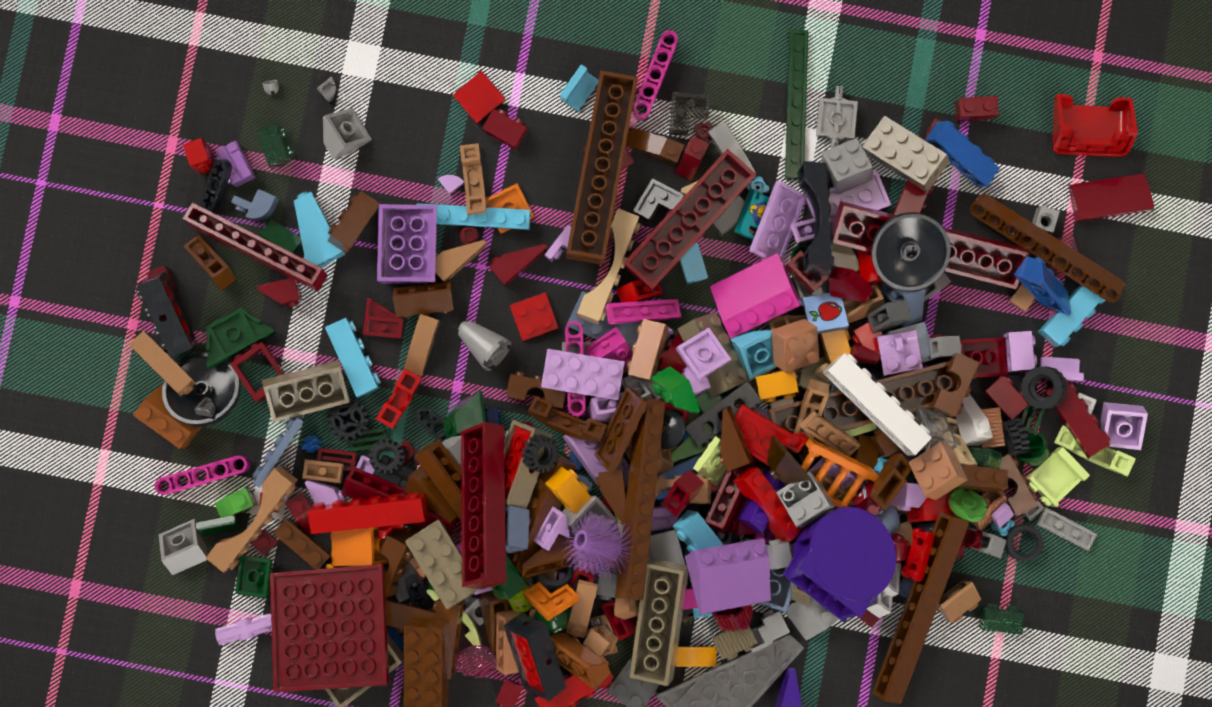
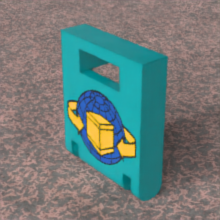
M751 189L746 197L734 232L753 241L755 236L748 233L750 226L758 229L769 197Z

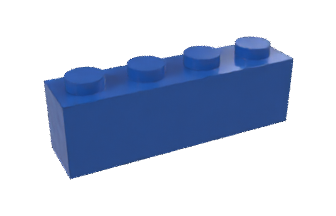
M950 121L937 122L925 139V141L946 153L950 163L976 187H988L1000 169L992 158L983 154L982 149L977 145H973L969 141L968 136L960 133Z

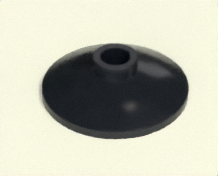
M665 410L663 427L666 425V430L663 432L662 429L660 448L671 449L683 440L686 425L679 413L673 410Z

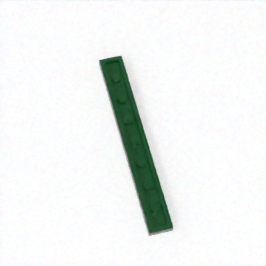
M789 30L784 179H799L798 169L805 161L809 30Z

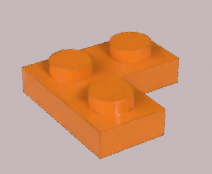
M539 582L523 592L524 598L547 621L579 601V595L567 584L552 594Z

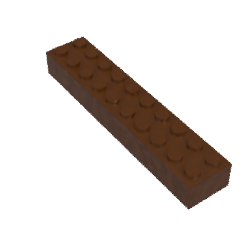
M600 70L566 259L604 265L638 77Z
M950 361L874 381L875 383L879 382L886 388L885 393L889 397H895L901 403L900 407L904 411L908 410L909 412L929 408L938 389L952 392L957 386L956 378L946 372ZM843 392L829 393L822 413L823 418L841 430L873 423ZM803 400L767 410L769 420L794 434Z

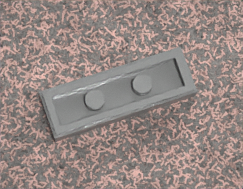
M1044 507L1045 509L1042 510L1036 525L1086 551L1090 550L1097 536L1096 533Z

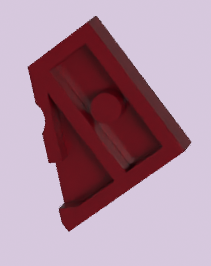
M367 298L363 335L402 339L404 320L396 317L394 313L372 299Z

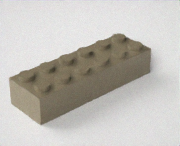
M654 558L648 560L644 600H640L629 678L668 686L673 680L689 572L687 565Z

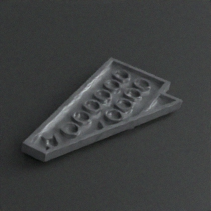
M790 634L774 640L771 645L754 653L750 651L664 690L658 693L656 697L666 707H752L804 647Z

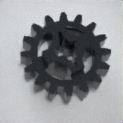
M349 399V403L342 404L340 407L334 406L336 410L329 411L332 418H327V421L332 424L328 428L333 430L332 434L334 436L338 435L339 440L345 437L346 442H349L350 438L357 441V435L363 437L362 431L369 430L365 426L370 424V420L366 419L369 413L364 412L366 408L360 406L358 401L353 405V402ZM358 412L361 416V422H359L357 419ZM344 419H352L354 423H346ZM337 420L340 421V429L337 427Z

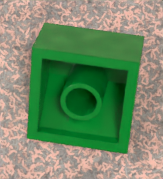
M670 366L651 377L653 383L652 390L656 396H661L666 403L669 402L675 408L694 413L700 412L692 386L686 377Z

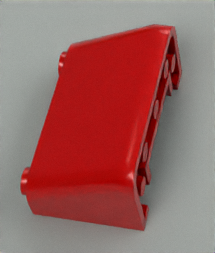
M1056 94L1053 108L1052 142L1055 153L1104 157H1122L1129 153L1138 135L1132 98L1118 97L1110 103L1109 107L1073 105L1072 96Z

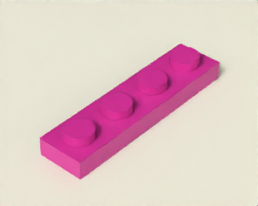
M678 299L609 303L605 306L609 324L643 322V319L664 321L681 318Z

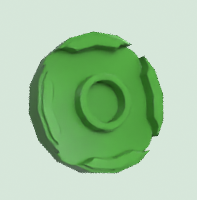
M959 488L955 489L949 496L948 504L950 509L961 519L977 522L981 521L987 513L985 500L974 491H964V489Z

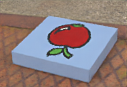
M830 293L802 298L806 319L817 327L818 334L848 329L849 324L842 298L830 296Z

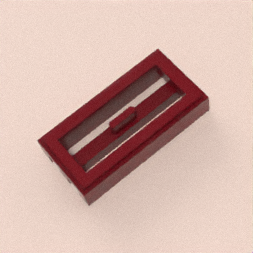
M319 448L317 461L329 460L351 463V467L344 466L343 469L351 471L353 466L355 467L358 453ZM322 452L350 455L352 460L322 456Z

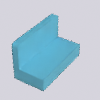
M580 65L561 92L560 100L576 111H580L597 87L599 80L589 74L586 67Z
M696 242L679 261L686 285L708 278L701 252Z

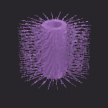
M586 515L584 517L585 527L582 522L580 529L578 523H576L579 532L573 538L574 540L566 541L574 542L571 545L575 547L571 551L577 549L575 553L580 555L576 556L581 560L578 563L579 565L575 563L576 566L584 568L585 572H590L589 570L592 568L597 571H592L591 574L595 572L598 574V571L603 572L604 576V574H607L604 564L608 570L611 562V568L613 566V569H615V562L614 565L612 564L613 560L617 563V558H620L619 555L622 552L621 550H629L621 548V546L625 545H621L619 537L625 534L626 531L619 535L618 532L621 530L618 529L615 532L614 529L617 528L616 526L620 527V525L611 523L610 520L605 521L604 518L600 519L598 515L593 516L592 520L588 517L589 524ZM610 524H613L615 526V528L612 527V529H608V527L611 526Z

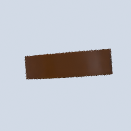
M535 396L528 413L536 420L564 435L586 441L600 442L606 430V424L591 418L586 422L552 408V402Z

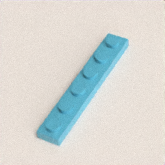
M417 203V205H437V204H420V203ZM437 205V224L530 230L531 211L486 207L487 213L467 215L466 206Z

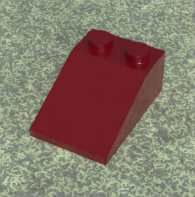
M1005 337L960 340L962 345L961 354L980 362L978 365L980 370L976 378L1008 375Z

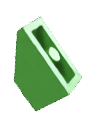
M244 488L215 502V506L220 518L235 516L258 506L252 489Z

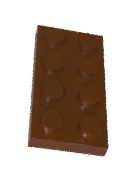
M626 387L594 455L608 471L613 473L621 464L622 456L629 447L630 439L637 430L638 422L645 413L648 403L630 387Z

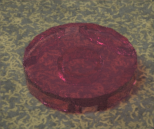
M480 645L469 646L459 653L457 667L464 676L470 675L472 678L485 677L491 674L494 670L493 668L496 667V656L488 647Z

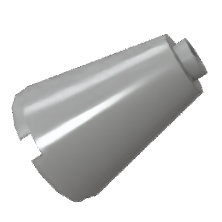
M464 321L460 324L458 328L459 337L484 370H492L489 367L499 365L508 354L509 349L507 346L508 344L511 345V341L472 321Z

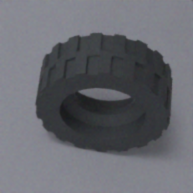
M1043 366L1033 368L1026 373L1021 384V392L1024 400L1030 406H1034L1036 409H1051L1059 406L1065 400L1068 384L1063 373L1059 372L1058 369ZM1042 378L1049 379L1053 384V392L1048 397L1039 396L1035 389L1036 383Z

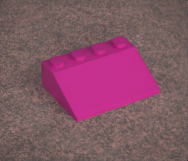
M779 253L710 286L720 317L730 339L803 305Z

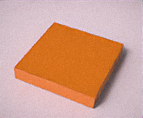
M518 183L486 198V206L488 208L531 211ZM531 211L530 220L533 219V218H535L534 215H533V213H532V211ZM498 228L500 234H503L511 230L507 228Z

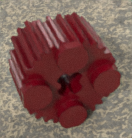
M752 605L711 613L722 631L729 632L731 630L733 632L734 630L738 631V629L746 630L750 626V618H753Z

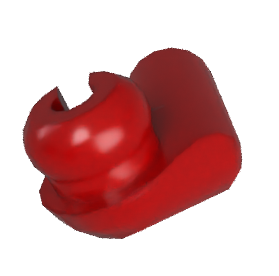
M404 524L378 527V537L386 539L392 529L403 530Z

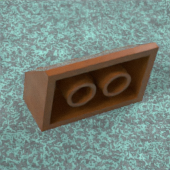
M160 385L144 399L133 416L179 449H186L202 427L188 426L173 418L164 405L162 398L163 385Z
M566 633L550 635L559 664L594 690L610 674L608 661L603 656L598 657L589 646L584 647L575 636L570 637Z

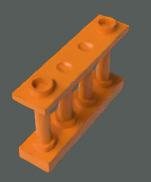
M811 437L805 443L809 452L801 465L805 472H807L815 457L819 455L825 457V462L815 476L820 484L832 465H835V463L841 465L840 472L827 491L837 509L852 507L850 503L864 480L867 481L869 479L875 482L879 476L873 468ZM853 471L857 473V478L844 499L841 500L834 495L846 475Z

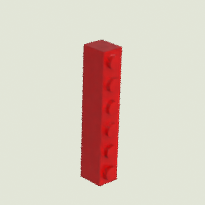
M412 492L407 494V496L393 494L388 496V498L374 496L369 498V500L363 501L362 498L352 499L350 502L337 500L332 502V504L326 505L324 502L313 504L307 511L311 534L425 522L429 518L426 494H419V492Z

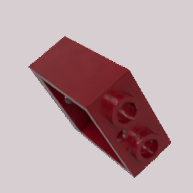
M256 342L249 347L250 350L248 352L235 356L233 358L234 361L230 365L254 401L260 403L266 399L264 388L256 392L239 366L260 351H263L278 375L286 373L268 346L263 342Z

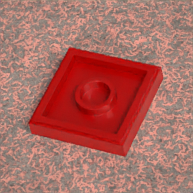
M482 71L453 94V97L476 124H479L493 109L498 108L506 101L505 97Z

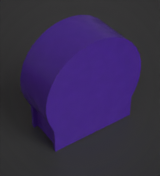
M855 507L838 508L803 527L795 542L794 556L782 575L842 622H846L847 618L853 616L861 618L873 597L884 591L893 577L896 566L894 543L883 523L871 513Z

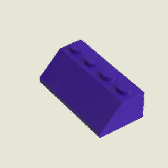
M767 466L763 475L776 492L788 485L784 484L780 479L776 481L769 473L771 468ZM748 498L737 519L765 539L770 531L767 527L769 519L764 510L755 501Z

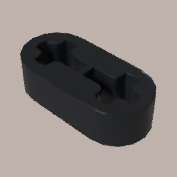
M418 574L409 575L405 579V586L411 604L414 607H422L428 602L423 580Z

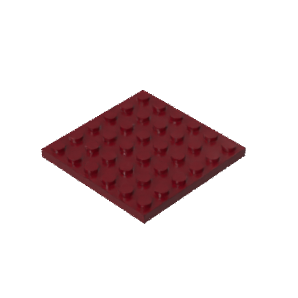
M384 564L270 573L273 693L389 685Z

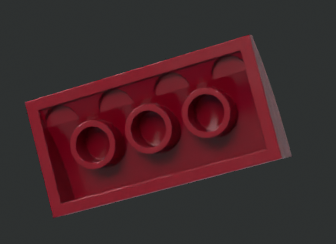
M1144 174L1068 185L1075 222L1147 212L1155 209L1151 191Z

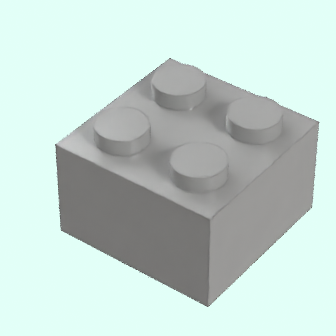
M857 138L821 152L822 163H826L829 178L837 193L873 179V166Z

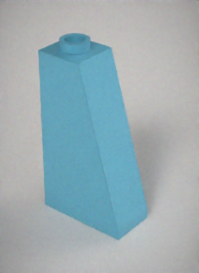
M312 192L299 194L297 196L298 199L294 200L305 260L323 267L346 255L342 250L328 242L330 237L328 232L331 226Z

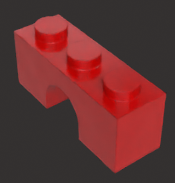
M404 369L395 384L396 387L391 397L383 405L376 420L392 429H396L421 385L423 378L408 369Z

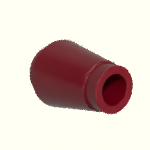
M860 344L853 345L850 355L857 360V363L877 364L880 353Z

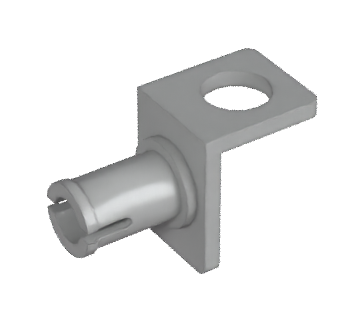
M469 596L465 599L464 605L466 607L464 613L468 612L479 625H482L484 623L483 617L479 618L475 615V609L481 606L480 597L473 598Z

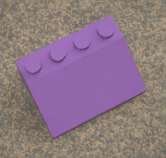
M379 204L377 281L380 284L435 282L437 205Z
M764 538L694 550L685 556L700 615L771 601L769 555Z

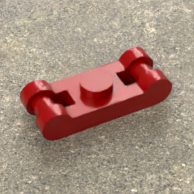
M917 527L912 531L913 540L906 565L901 570V575L920 582L925 574L935 536L934 533L924 532L923 529Z

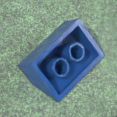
M1027 256L1014 276L1040 305L1070 316L1068 291L1063 287V282L1054 276L1055 273L1045 266V261L1038 257L1034 259Z

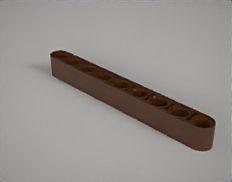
M980 194L970 206V213L975 218L1104 300L1112 303L1116 302L1125 290V283L1122 279L991 196Z

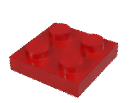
M546 292L510 305L522 341L559 329Z

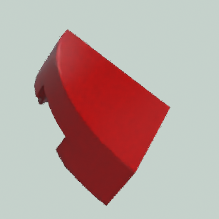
M795 433L786 437L781 443L784 447L799 453L809 437L804 433Z

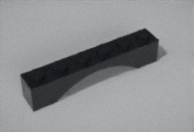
M804 161L798 169L799 187L806 194L812 205L816 224L813 241L803 254L804 273L826 275L834 266V257L832 256L833 239H831L830 234L832 222L829 217L831 205L828 201L830 188L827 185L829 171H827L826 163Z

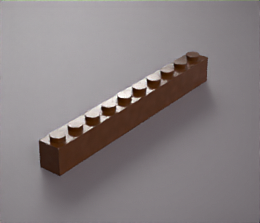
M645 399L648 402L646 411L641 416L638 428L633 434L623 522L625 526H623L622 533L625 531L626 533L623 534L624 536L621 539V545H625L621 546V548L629 550H621L622 556L619 558L615 597L644 600L665 402Z
M939 512L932 531L935 537L923 580L913 582L872 692L885 702L901 704L969 525V521L961 519L957 515Z

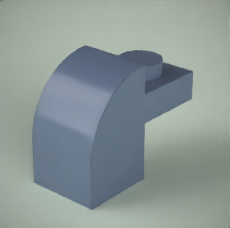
M258 189L252 203L235 195L231 203L236 206V210L245 213V217L249 220L263 221L273 214L279 199Z

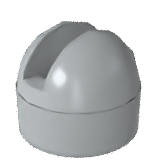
M277 80L262 83L264 91L271 95V91H274L276 94L279 90Z

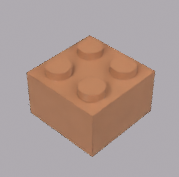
M802 319L771 330L774 365L785 373L819 362L818 333L815 325L806 319Z
M942 442L909 462L924 496L937 500L968 480L952 447Z

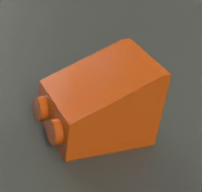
M378 527L331 532L332 566L389 564L388 558L380 553L385 539L378 537Z

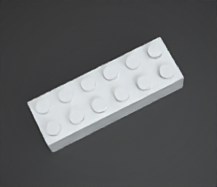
M844 353L838 356L826 368L823 374L907 456L916 455L932 438L928 435L930 431L924 425H918L914 421V415L908 410L904 411L900 407L901 403L895 397H889L885 393L886 388L879 382L875 383L871 379L872 375L865 368L861 370L856 365L857 360L852 355Z

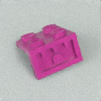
M617 327L584 348L589 356L625 361L623 373L627 371L628 362L632 361L633 357L632 349Z

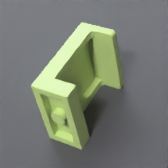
M1057 447L1048 456L1046 461L1038 465L1026 479L1028 481L1027 486L1034 493L1038 492L1040 494V499L1046 506L1057 507L1059 505L1058 502L1080 481H1085L1090 475L1064 447Z

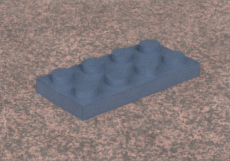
M582 291L567 324L571 321L579 322L582 325L583 334L595 340L617 327L632 349L633 344L637 342L639 336L637 335V330L642 322L609 324L607 313L604 321L600 320L598 325L578 318V309L584 295L587 294ZM571 324L569 326V328L577 332L580 331V328L577 324Z
M297 416L288 420L285 425L286 432L284 435L282 433L278 435L274 442L276 447L273 451L269 449L263 458L264 465L262 467L259 465L253 473L254 485L259 488L261 487L303 424V418Z

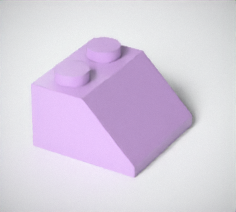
M1103 403L1101 431H1105L1111 440L1109 441V447L1141 450L1148 415L1143 406Z

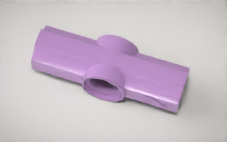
M265 614L256 618L250 617L236 621V623L216 628L215 635L219 645L236 640H246L256 637L258 634L272 631L271 614Z

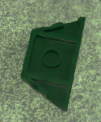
M239 308L206 326L207 367L210 369L246 350L254 343L275 334V331L242 308Z

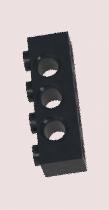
M748 381L686 426L687 434L697 447L702 445L704 448L713 441L711 439L712 436L716 433L719 436L721 435L722 421L719 419L718 414L725 407L731 405L736 416L738 409L734 406L736 399H741L744 405L753 410L759 407L758 402L761 399ZM705 422H710L713 425L711 433H706L703 430Z

